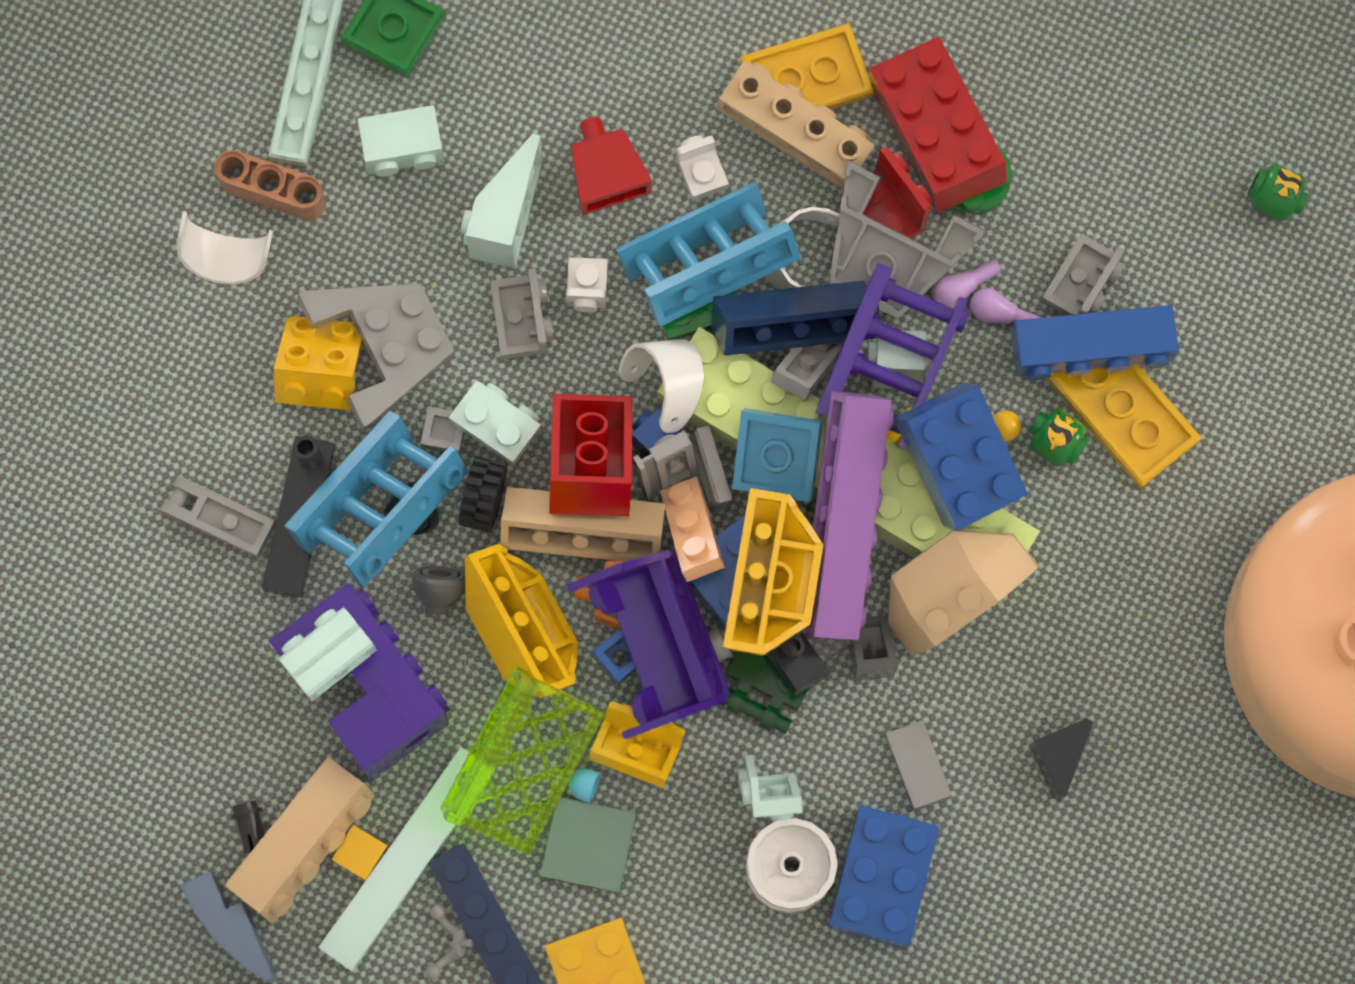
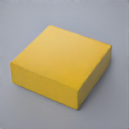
M352 825L343 843L331 860L366 881L385 854L388 846L355 825Z

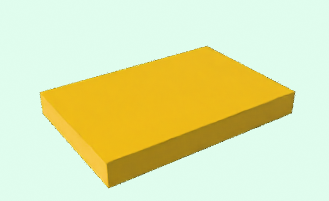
M850 23L741 56V64L743 61L750 65L752 63L760 64L772 74L770 78L783 86L785 83L793 85L804 94L803 99L814 106L820 104L831 110L873 97L874 90Z

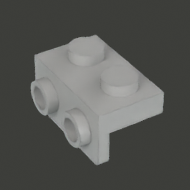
M1081 233L1043 295L1041 302L1063 315L1098 312L1106 299L1105 296L1100 294L1105 284L1108 282L1114 285L1126 266L1119 262L1125 250L1118 247L1113 252Z
M536 268L528 269V276L490 281L501 360L548 353L546 341L554 340L551 316L543 317L541 303L548 302L545 279L537 280Z

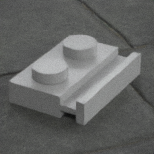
M685 431L677 435L670 434L662 437L655 443L654 447L649 449L650 455L643 459H640L639 455L633 457L641 490L648 501L653 499V492L698 476L692 443Z

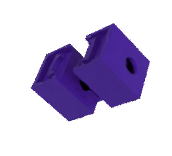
M347 583L268 641L281 657L284 654L281 649L289 640L299 634L305 638L317 628L314 623L322 614L330 609L338 612L343 607L372 641L377 651L332 686L334 687L352 674L366 694L328 721V723L369 779L373 781L448 726L450 723L445 713L450 709L443 696L433 684L426 688L419 679L418 675L424 671L411 653L408 652L402 656L394 643L400 639L388 622L384 620L379 624L375 618L380 614L375 609L374 603L362 588L355 592L351 585Z

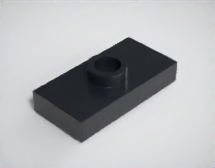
M802 631L766 653L793 695L822 681L830 673Z

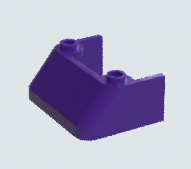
M666 550L624 561L567 584L569 592L589 587V597L596 609L606 615L616 613L644 689L635 693L634 702L632 703L633 715L640 725L623 731L624 740L721 704L728 699L727 681L690 583L683 576L678 556L673 551Z

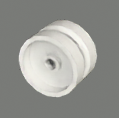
M790 818L777 820L759 832L751 843L745 869L748 885L755 897L771 910L789 914L806 911L821 902L834 883L838 865L835 847L824 831L812 822ZM794 859L798 860L799 866L796 872H788L784 868L785 860L789 862Z

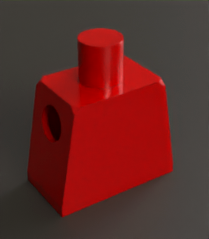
M591 117L582 121L579 127L584 141L571 146L582 216L652 194L651 177L625 131L618 129L606 133L601 117Z

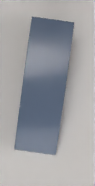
M207 872L180 885L192 910L204 928L230 956L266 982L271 984L278 981L247 905L240 902L229 907L219 881L212 872Z

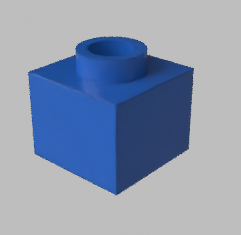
M661 407L653 414L646 411L632 425L634 430L632 433V444L645 457L650 455L649 449L654 447L659 439L666 435H677L682 432V428L674 433L663 432L659 426L662 414Z
M621 628L592 651L591 656L616 686L637 671ZM617 652L624 653L627 657V662L624 665H616L612 661L613 654Z

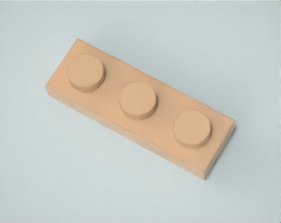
M697 476L660 490L663 503H665V511L680 568L686 581L690 582L725 568L703 488Z

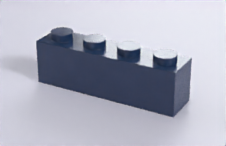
M864 280L714 296L711 331L724 356L842 343L847 336L867 284ZM879 305L877 306V309L874 314L876 316H878Z

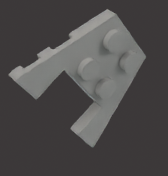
M850 161L846 166L844 192L841 199V212L829 284L864 280L868 285L876 264L881 263L893 268L889 278L896 280L895 285L923 296L984 236L986 230L957 215H953L936 251L864 214L882 177ZM890 299L887 303L880 300L878 304L879 310L897 319L901 318L910 309Z
M421 283L307 290L298 293L297 300L312 329L350 315L382 380L381 383L353 393L347 399L362 432L369 429L387 410L390 411L399 403L402 397L415 386L420 385L453 356L454 349Z

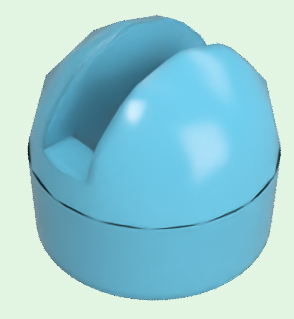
M585 768L574 771L569 777L568 782L571 794L578 800L591 803L596 794L601 773Z

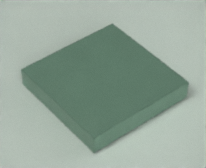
M557 796L540 877L620 894L636 813Z

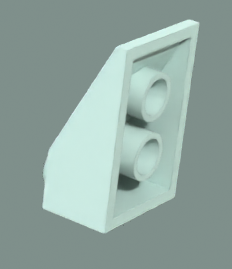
M532 134L475 198L472 211L465 210L461 233H465L463 244L468 245L470 259L516 268L543 163L540 135Z

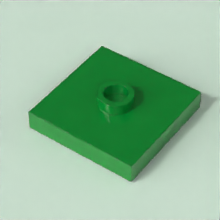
M364 0L340 38L341 43L408 79L446 17L445 10L426 0Z

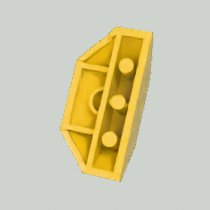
M750 488L723 649L765 655L810 626L823 543L799 510L791 495Z
M500 544L467 555L465 557L466 611L503 679L539 698L572 686L576 680L575 669L579 642L542 574L522 559L507 553V549Z

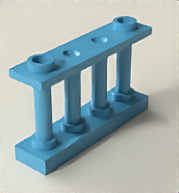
M756 182L746 185L616 248L627 279L630 281L643 275L650 284V287L645 288L644 292L654 319L660 327L713 302L714 296L727 295L801 259L792 229L785 221L770 228L762 218L767 215ZM748 224L756 236L735 245L727 234ZM713 241L720 250V253L700 262L693 253V250ZM678 258L685 267V270L665 279L657 267Z
M389 411L284 526L299 548L310 554L322 542L348 558L344 562L345 566L357 584L365 588L452 489L460 484L468 470L456 449L451 446L437 459L413 445L411 442L414 439L401 417ZM400 455L426 470V473L412 488L385 472ZM373 484L400 499L399 503L386 517L359 501ZM347 513L374 529L360 546L332 530Z

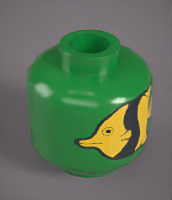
M1273 164L1266 170L1263 168L1258 170L1250 185L1247 196L1252 198L1251 204L1255 211L1282 222L1287 220L1292 213L1299 215L1302 212L1309 194L1303 191L1305 187L1303 176L1278 164Z
M1061 408L1052 410L1048 416L1041 411L1028 429L1034 435L1030 441V448L1056 467L1062 466L1066 462L1072 465L1089 442V439L1084 437L1087 430L1086 426Z

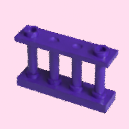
M877 263L815 413L828 418L831 391L850 393L843 389L849 374L855 377L857 374L863 375L916 397L911 409L925 403L954 332L962 333L971 311L964 308L968 300L959 297L953 308L895 285L896 280L889 278L893 268ZM890 299L947 323L938 346L880 322L881 318L874 315L879 301L887 303ZM874 336L931 360L923 382L864 359L865 354L859 352L864 338L872 340ZM893 414V423L890 431L900 434L896 447L906 449L907 446L894 420L897 416Z

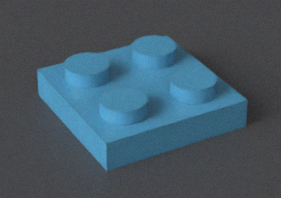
M744 408L741 411L732 489L749 492L750 488L788 494L794 500L811 502L814 496L823 421Z

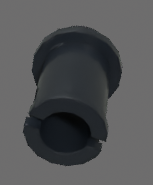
M256 800L232 807L234 814L231 815V820L236 819L244 854L251 853L265 835L260 817V812L263 811V808L257 806Z

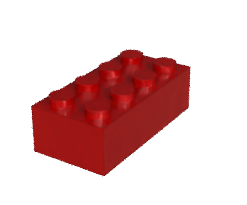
M936 37L869 68L874 94L921 185L929 193L932 200L931 204L936 214L1007 182L1006 161L940 37Z

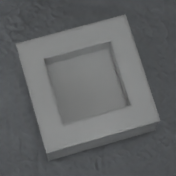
M428 406L420 443L421 448L445 452L451 446L456 449L458 454L461 453L465 432L449 421V416L453 410Z

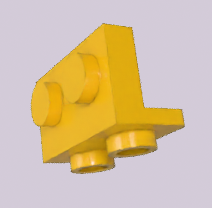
M611 701L588 759L664 789L679 753L685 730L671 722L624 740L622 732L639 726L640 723L636 721L633 715L632 706L621 705Z

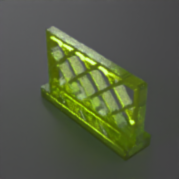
M516 666L440 806L444 819L459 827L463 824L529 855L600 725L605 712L532 677L530 672ZM540 691L552 697L555 710L533 718L529 705L536 692ZM558 700L569 706L560 708ZM580 710L591 716L583 730L568 734L563 718L564 715ZM526 713L528 720L521 722L522 718ZM558 718L564 736L541 744L536 725ZM531 727L536 746L514 753L510 742L514 733ZM578 740L573 749L571 742ZM566 744L570 754L566 764L549 770L544 751ZM507 748L509 755L502 757ZM539 753L544 772L522 779L517 761ZM512 763L517 781L494 788L491 778L494 770L497 767ZM559 775L554 784L552 777ZM547 779L551 790L547 799L530 805L525 787ZM488 783L490 790L483 792ZM520 789L526 807L503 814L497 796ZM493 798L498 813L497 817L480 821L470 816L477 803ZM540 811L535 819L533 813ZM529 815L532 826L524 841L510 835L506 822ZM501 824L503 831L493 826Z

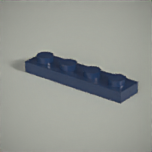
M462 843L429 862V866L470 939L473 941L496 984H543L465 844Z

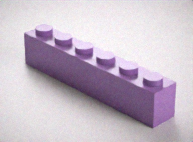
M831 391L813 530L823 543L811 623L810 626L802 630L813 637L859 640L860 629L865 625L866 610L863 606L865 590L869 588L871 583L869 561L871 550L874 549L877 541V531L874 525L876 511L879 510L882 503L880 481L882 471L885 469L888 461V452L885 447L887 431L890 430L893 423L892 400L876 395Z

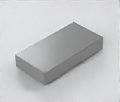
M710 426L696 428L689 440L692 443L698 477L703 488L707 506L711 513L723 511L732 501V496Z
M924 720L885 734L913 811L952 796Z

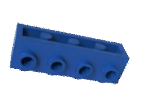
M1173 305L1015 320L1011 329L1017 376L1027 375L1029 380L1047 379L1052 376L1051 373L1066 371L1068 376H1082L1089 374L1091 369L1106 368L1107 372L1112 373L1122 372L1130 369V365L1145 364V367L1149 369L1161 368L1169 365V361H1173L1179 352Z

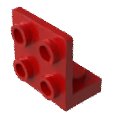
M885 146L879 150L876 168L872 171L882 178L864 214L913 239L925 231L932 200L923 185L920 183L915 185L907 174L909 168L902 156L897 152L893 154Z

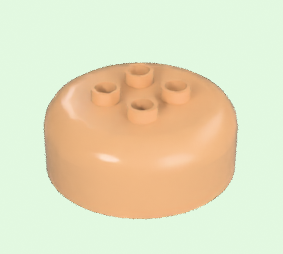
M1355 474L1331 481L1298 500L1273 523L1252 547L1238 571L1229 595L1224 622V648L1230 682L1238 703L1261 740L1290 768L1308 780L1331 791L1354 798Z

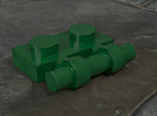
M738 651L726 676L740 683L735 691L728 688V699L723 703L728 705L727 710L738 714L740 711L759 721L758 726L768 731L773 728L786 735L793 720L779 714L783 705L798 712L809 688L793 695L766 654L758 655ZM751 688L772 699L768 707L747 698Z

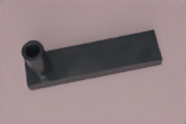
M295 436L262 584V590L265 592L303 598L313 551L309 554L299 548L284 525L330 476L336 449L334 443L315 440L310 436Z

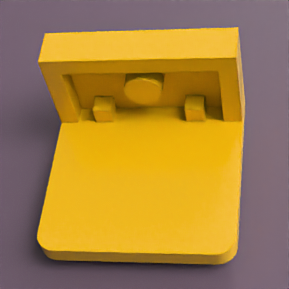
M292 316L286 320L274 365L275 403L352 411L347 399L349 395L355 393V370L362 345V338L353 322L334 320L312 329L306 317Z

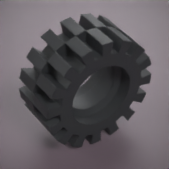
M475 456L469 469V476L466 479L465 490H463V499L460 504L461 510L458 517L459 526L488 533L492 531L505 489L504 484L508 471L507 463Z

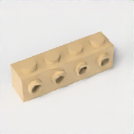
M743 61L719 98L715 108L844 190L845 172L848 162L851 161L862 166L875 145L868 140L870 138L869 135L854 125L847 127L836 120L837 115L829 108L820 104L814 106L803 99L804 94L793 85L785 83L783 86L770 78L772 74L760 64L752 63L750 65Z
M507 487L500 532V545L506 549L614 561H628L661 552L665 503L631 500L630 516L549 514L550 491Z
M327 757L224 886L273 924L278 917H282L289 911L293 904L294 896L302 886L310 883L316 877L320 868L319 865L326 856L340 847L345 839L346 831L354 821L361 819L368 812L371 800L375 796L374 793L362 781L330 757Z

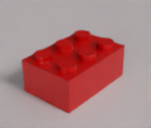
M553 393L549 514L630 516L632 489V396Z

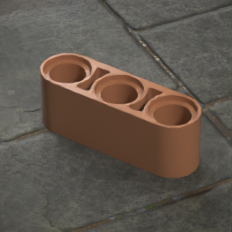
M236 150L223 152L215 161V174L221 187L230 195L303 220L316 219L325 210L326 200L321 184L310 175ZM233 167H241L243 169L242 174L237 178L229 179L225 177L227 171ZM275 179L280 181L279 186L273 191L261 189L267 180ZM304 192L316 194L315 199L310 203L302 204L297 201Z

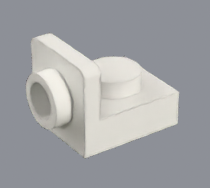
M701 135L683 141L681 146L676 149V161L692 202L729 189L728 180L715 150L713 136L703 138Z
M569 257L566 289L567 307H574L575 311L583 313L596 312L597 308H606L608 259Z

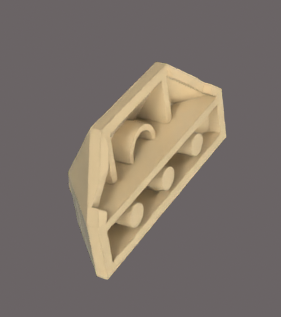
M963 529L959 531L953 530L891 575L888 611L889 627L910 655L915 656L937 646L996 605L1036 571L1039 566L1015 534H996Z

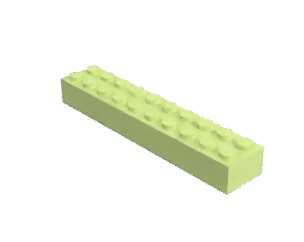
M698 327L689 342L696 346L702 358L704 379L700 399L688 422L697 428L710 426L714 438L737 451L741 411L744 408L823 421L813 498L817 499L828 418L815 413L820 399L812 394L806 400L789 394L783 388L771 383L774 371L746 354L724 356L715 336ZM663 383L657 391V403L663 406L664 402ZM886 439L885 447L888 452V461L881 474L882 503L879 510L876 511L874 527L879 538L915 558L953 531V529L943 526L910 453L896 447V444ZM1003 508L963 528V530L984 531L996 534H1015L1027 551H1029L1040 532Z

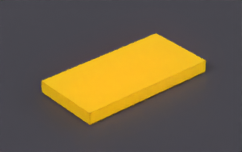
M1138 364L1130 365V369L1122 372L1112 373L1107 372L1106 368L1091 369L1089 374L1082 376H1068L1066 371L1051 373L1052 376L1046 379L1140 489L1202 439Z

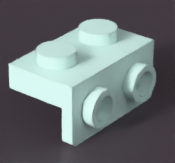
M476 380L449 416V421L514 466L534 438L538 439L542 434L541 424L538 423L540 418L526 406L520 405L519 408H516L506 401L507 394L496 385L488 383L485 386Z
M744 755L745 768H738L740 793H742L743 805H751L754 818L769 816L772 820H786L792 818L795 813H803L802 797L795 773L758 776L753 755Z

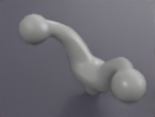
M435 904L431 907L430 916L437 920L453 937V946L435 964L433 963L426 967L425 974L431 980L438 979L444 966L457 958L463 957L467 947H472L473 941L467 939L466 931L457 927L445 917L446 911L441 904Z

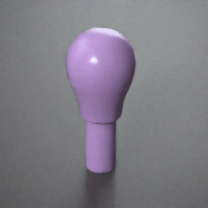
M992 259L971 272L964 271L959 274L943 276L933 285L931 296L934 301L953 308L957 298L963 297L967 299L977 289L979 284L1001 272L1000 266L997 261Z
M992 288L978 290L970 300L971 313L981 322L1010 325L1015 320L1043 318L1017 308L1016 304Z

